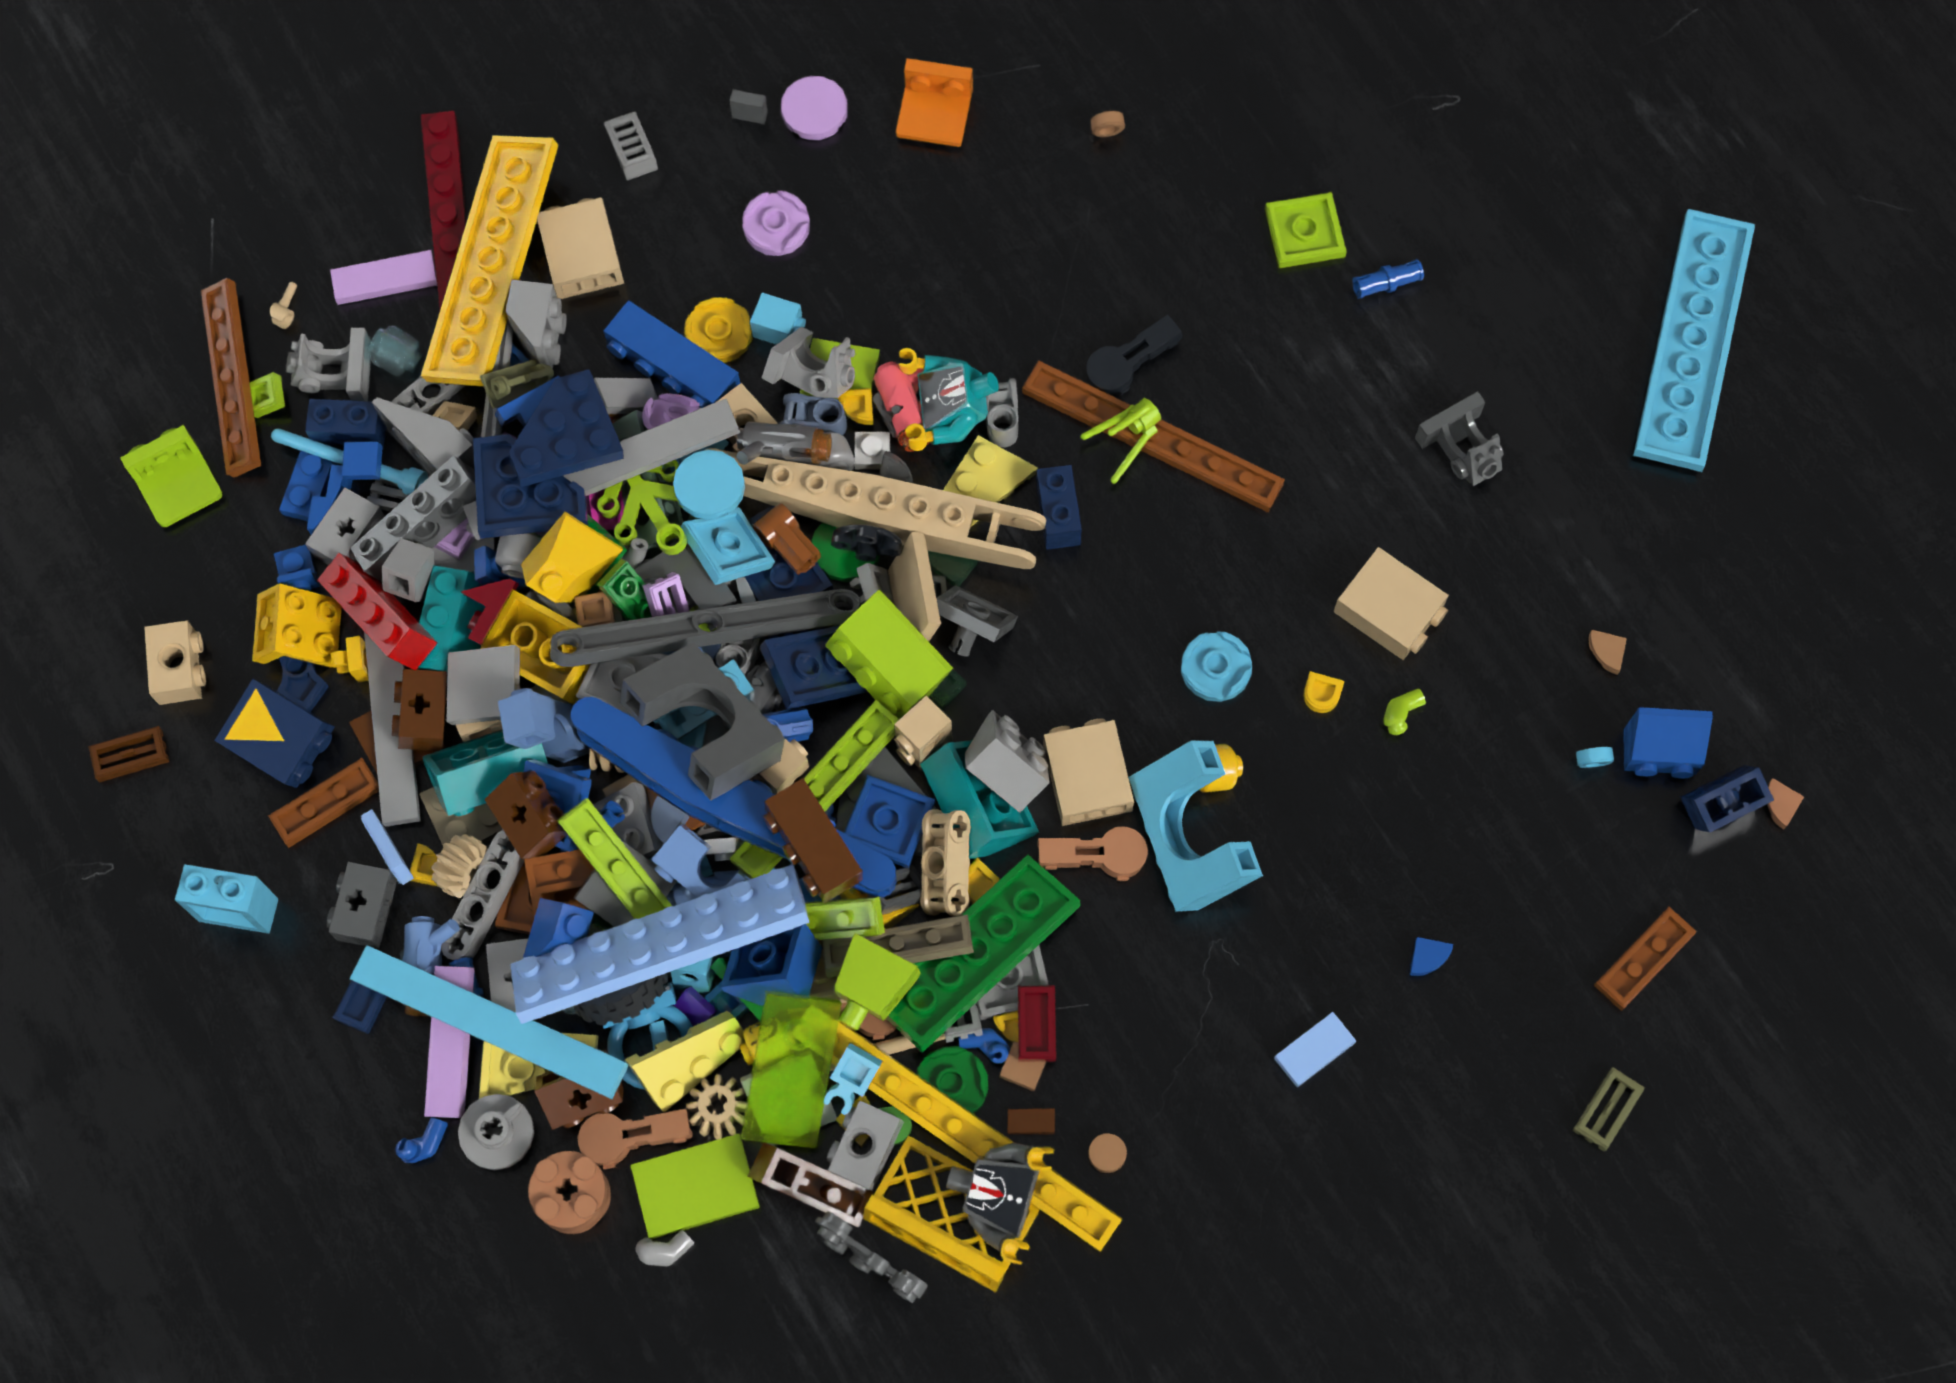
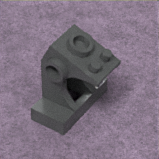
M1478 391L1421 423L1415 436L1422 449L1437 441L1451 460V467L1455 475L1461 480L1465 478L1472 486L1485 479L1492 478L1497 472L1501 471V457L1504 455L1498 433L1492 436L1490 440H1487L1480 433L1474 422L1476 418L1480 417L1485 405V401ZM1466 439L1473 446V448L1468 450L1467 454L1463 453L1457 446Z

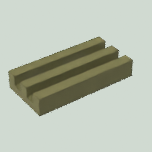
M1612 1067L1572 1131L1578 1135H1583L1586 1137L1585 1140L1597 1144L1598 1148L1605 1152L1645 1088ZM1613 1080H1618L1620 1082L1590 1130L1586 1127L1587 1122ZM1627 1087L1632 1089L1631 1095L1605 1137L1603 1138L1598 1135Z

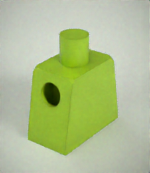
M855 933L834 988L837 996L848 1002L838 1021L855 1031H858L867 1013L884 1021L921 975L919 968Z

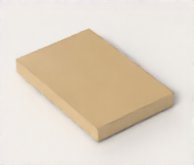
M911 532L902 546L901 555L896 556L889 567L888 575L894 605L929 642L940 626L941 621L925 535L921 532Z

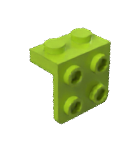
M184 425L168 429L159 438L147 444L135 446L128 454L120 457L126 470L137 483L150 510L161 527H168L222 497V491Z

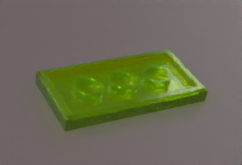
M774 991L765 992L741 1131L742 1140L809 1148L817 1147L824 1097L827 1090L842 1005L840 1000Z

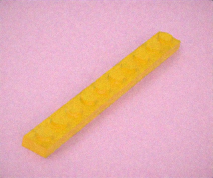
M814 1002L810 1003L790 1033L835 1066H837L849 1043L882 1060L883 1062L868 1089L975 1164L980 1156H985L989 1149L1013 1143L1006 1136L856 1031L839 1022L837 1018ZM1053 1169L1039 1171L1031 1203L1101 1251L1122 1218Z

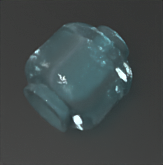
M391 325L386 329L381 327L368 347V351L371 352L372 363L396 377L401 376L406 370L413 372L422 357L417 352L419 348L418 339L395 325Z

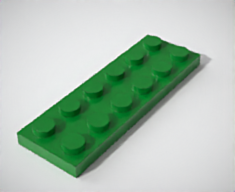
M1027 855L962 914L968 915L974 953L912 963L919 968L921 975L886 1019L923 1053L1080 907V899L1032 857Z

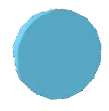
M714 450L695 452L684 459L676 469L673 481L676 498L684 511L696 518L708 520L719 518V515H723L726 512L729 514L735 510L743 499L745 490L742 468L736 460L724 452Z
M1217 631V633L1209 634L1207 632L1198 635L1188 644L1182 656L1181 673L1185 685L1195 695L1207 701L1222 702L1236 697L1245 689L1252 674V661L1248 648L1239 638L1227 632Z

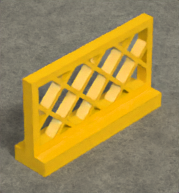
M908 1136L875 1194L870 1197L866 1204L863 1219L996 1292L1011 1262H1007L1004 1259L1000 1262L989 1256L985 1248V1241L975 1229L976 1237L962 1241L954 1236L951 1223L968 1219V1214L961 1213L948 1217L943 1198L962 1194V1192L952 1189L941 1192L936 1173L947 1170L951 1171L952 1166L968 1171L972 1170ZM910 1149L925 1156L927 1169L912 1173L907 1172L904 1159ZM932 1161L936 1162L939 1165L933 1167ZM901 1168L902 1175L895 1177L897 1171ZM930 1175L935 1193L915 1199L910 1180ZM905 1182L910 1200L895 1204L883 1196L890 1185ZM938 1200L943 1219L928 1222L921 1218L917 1205ZM1031 1202L1022 1234L1019 1238H1015V1240H1024L1040 1211ZM912 1207L913 1213L906 1210L905 1208ZM945 1225L947 1232L939 1227ZM978 1244L980 1250L971 1245Z

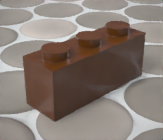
M804 778L764 801L766 814L762 817L771 833L775 835L779 832L786 844L782 846V849L793 866L799 863L805 873L802 881L812 897L819 895L823 903H826L863 880L862 869Z

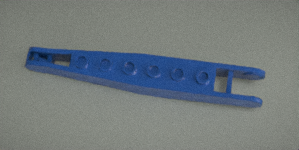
M584 697L573 705L571 720L575 728H577V734L581 742L687 815L722 832L788 859L782 849V846L786 844L779 832L775 835L771 833L762 817L766 814L764 801L775 795L769 786L755 779L751 781L748 779L710 801L688 777L691 753L699 748L695 746L688 747L678 742L674 735L663 729L656 730L648 725L642 727L634 717L598 698ZM836 829L863 871V880L854 885L853 888L871 897L880 896V898H884L890 895L897 884L896 868L892 860Z

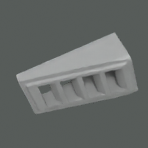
M636 112L604 122L626 180L658 170L656 158ZM631 123L633 124V127L618 132L614 130ZM633 133L637 134V136L619 142V138ZM638 142H640L641 144L623 151L624 147L633 145ZM644 151L643 155L631 158L629 160H627L626 158L628 156Z

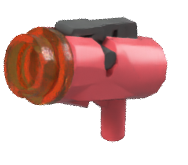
M887 362L877 369V373L873 377L878 390L873 396V404L892 437L897 438L898 443L904 446L906 451H914L910 448L908 442L912 438L906 436L905 430L908 425L915 423L923 426L921 401L917 398L919 392L918 374L923 372V369L918 368L913 374L907 375L899 369V365L896 362Z

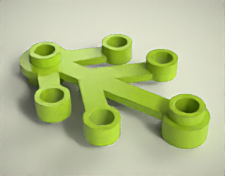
M673 460L646 472L659 473L664 481L672 483L679 464L676 460ZM668 467H676L673 473H664ZM640 475L627 479L626 481L631 488L621 521L614 529L616 539L622 545L629 546L631 541L637 538L638 534L635 524L642 505L658 531L656 541L662 552L667 555L681 553L687 545L686 535L679 525L669 523L654 499L655 497L671 500L679 504L674 486L645 481ZM623 481L605 488L604 495L598 500L597 507L603 517L612 519L620 513L621 505L617 497ZM607 503H615L611 510H604V506ZM624 530H631L628 537H620ZM671 539H679L676 545L668 546V542Z

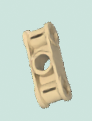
M932 809L926 812L922 819V892L920 903L922 910L927 915L935 916L944 912L955 917L961 916L968 909L969 834L971 824L969 816L965 811L954 810L951 813H943L941 810ZM933 824H940V827H939V828H933L932 825H933ZM953 824H959L960 828H953ZM931 898H938V902L931 901ZM958 898L959 901H951V899Z

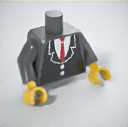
M1013 1142L989 1149L985 1156H980L977 1159L974 1172L955 1166L951 1168L946 1188L967 1194L963 1212L968 1214L969 1224L987 1244L1001 1252L1002 1258L1007 1262L1022 1264V1261L1016 1258L1015 1251L1018 1247L1025 1250L1029 1249L1028 1243L1015 1240L1013 1237L1019 1238L1022 1234L1039 1171L1052 1169V1166H1046L1042 1161L1044 1153L1054 1152L1051 1147H1033Z

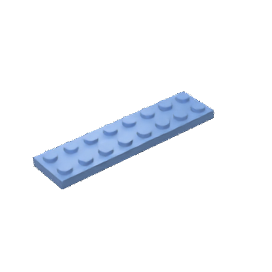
M790 865L781 869H775L753 879L738 882L719 891L704 894L685 903L667 907L651 915L633 919L614 928L594 933L591 936L575 941L572 945H560L553 952L539 957H526L510 964L516 1015L521 1024L810 923L795 867Z

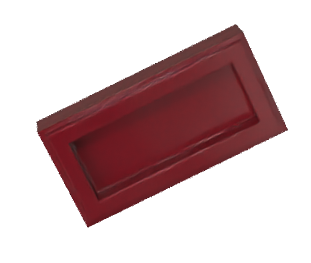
M1018 986V1062H1056L1055 986Z

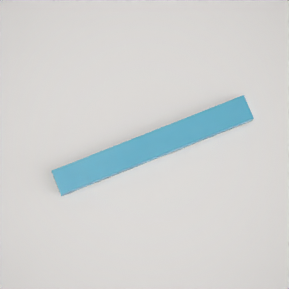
M368 945L364 949L350 977L352 981L610 1099H613L629 1066L624 1061L533 1020L521 1024L515 1012Z

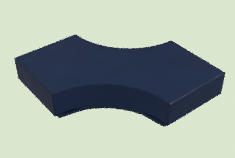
M286 656L280 657L279 660L282 665L283 674L277 691L311 712L329 686L317 675L314 663Z

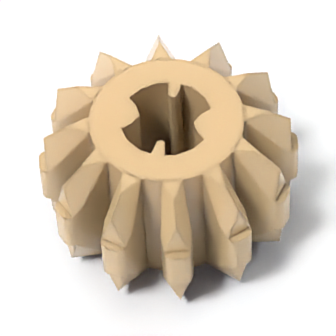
M467 834L453 836L450 843H444L443 850L436 854L438 857L437 861L431 867L434 871L432 881L450 896L461 898L464 896L488 850L487 846L474 836H468Z
M721 1074L715 1075L713 1086H710L706 1078L701 1079L700 1082L704 1091L700 1092L692 1088L690 1095L698 1101L686 1104V1109L689 1112L696 1113L689 1119V1122L692 1126L702 1124L699 1132L704 1137L709 1134L712 1128H714L713 1133L716 1140L722 1138L723 1128H727L731 1136L735 1135L736 1130L732 1124L736 1122L744 1126L747 1123L746 1118L739 1114V1112L751 1110L750 1103L741 1101L747 1096L744 1088L735 1090L737 1086L735 1078L729 1079L725 1086H723ZM719 1099L721 1104L727 1101L723 1105L725 1111L722 1114L718 1115L715 1110L712 1114L709 1113L714 1109L712 1103L715 1100Z

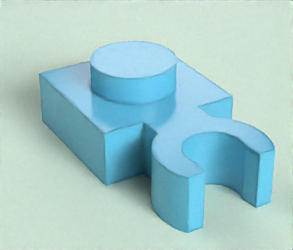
M849 1043L830 1079L839 1084L833 1085L824 1097V1104L828 1105L834 1096H840L845 1101L841 1113L846 1115L855 1101L853 1092L862 1097L864 1096L883 1061Z

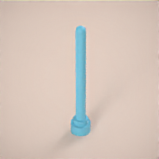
M275 429L271 433L272 440L277 443L343 465V450L282 429ZM381 464L380 478L396 483L404 494L410 495L428 479V474L414 467L410 469L405 468L401 471Z

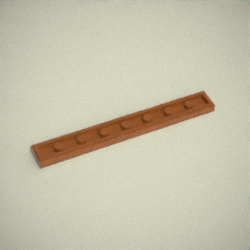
M1039 360L1022 388L1023 394L1091 427L1101 424L1131 406ZM1163 420L1155 424L1158 432L1148 439L1141 451L1269 513L1284 485L1285 479ZM1115 425L1111 426L1110 428L1102 432L1108 434V430L1114 427ZM1127 426L1112 437L1134 447L1143 433L1135 434Z

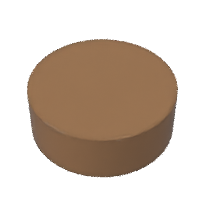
M1118 111L1103 112L1095 115L1090 120L1092 133L1099 137L1116 135L1125 128L1123 114Z
M1114 1134L1097 1136L1089 1148V1160L1092 1166L1103 1173H1113L1123 1166L1127 1155L1124 1142Z

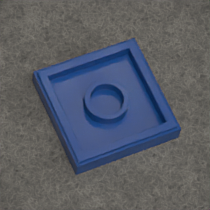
M867 775L844 833L887 856L893 863L909 869L923 835L922 819L926 812L934 808L935 799Z

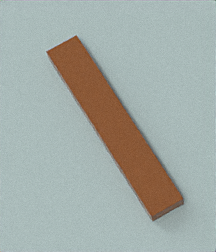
M226 278L201 290L226 475L235 478L261 466L236 285L235 281Z

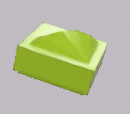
M272 372L249 382L254 417L260 418L285 407L280 375Z

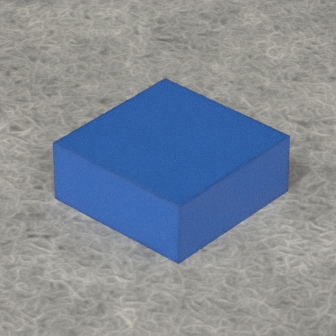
M344 442L342 476L346 480L380 479L383 446L379 442Z

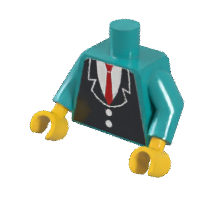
M904 348L899 351L900 358L912 359V362L909 364H898L899 369L904 374H913L918 368L923 369V372L918 374L923 426L915 423L906 427V436L912 438L908 440L910 448L914 451H920L926 447L927 442L936 445L963 441L975 425L986 419L988 415L986 396L999 390V384L995 375L991 372L982 375L981 372L971 367L966 361L932 355L917 358L915 351L910 348Z

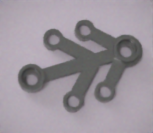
M826 1211L822 1218L818 1217L815 1223L820 1226L817 1233L825 1239L824 1243L841 1255L844 1254L847 1247L851 1248L854 1254L849 1262L866 1274L870 1270L881 1276L885 1274L890 1278L888 1283L895 1287L893 1291L910 1303H913L916 1298H921L928 1285L905 1269L901 1273L889 1266V1263L882 1257L849 1237L848 1235L853 1228L830 1211Z

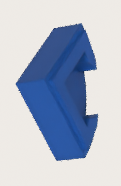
M1417 937L1414 944L1410 975L1423 976L1441 967L1450 956L1453 944Z

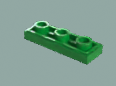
M620 559L597 583V586L627 621L652 617L643 589L646 583L627 561Z

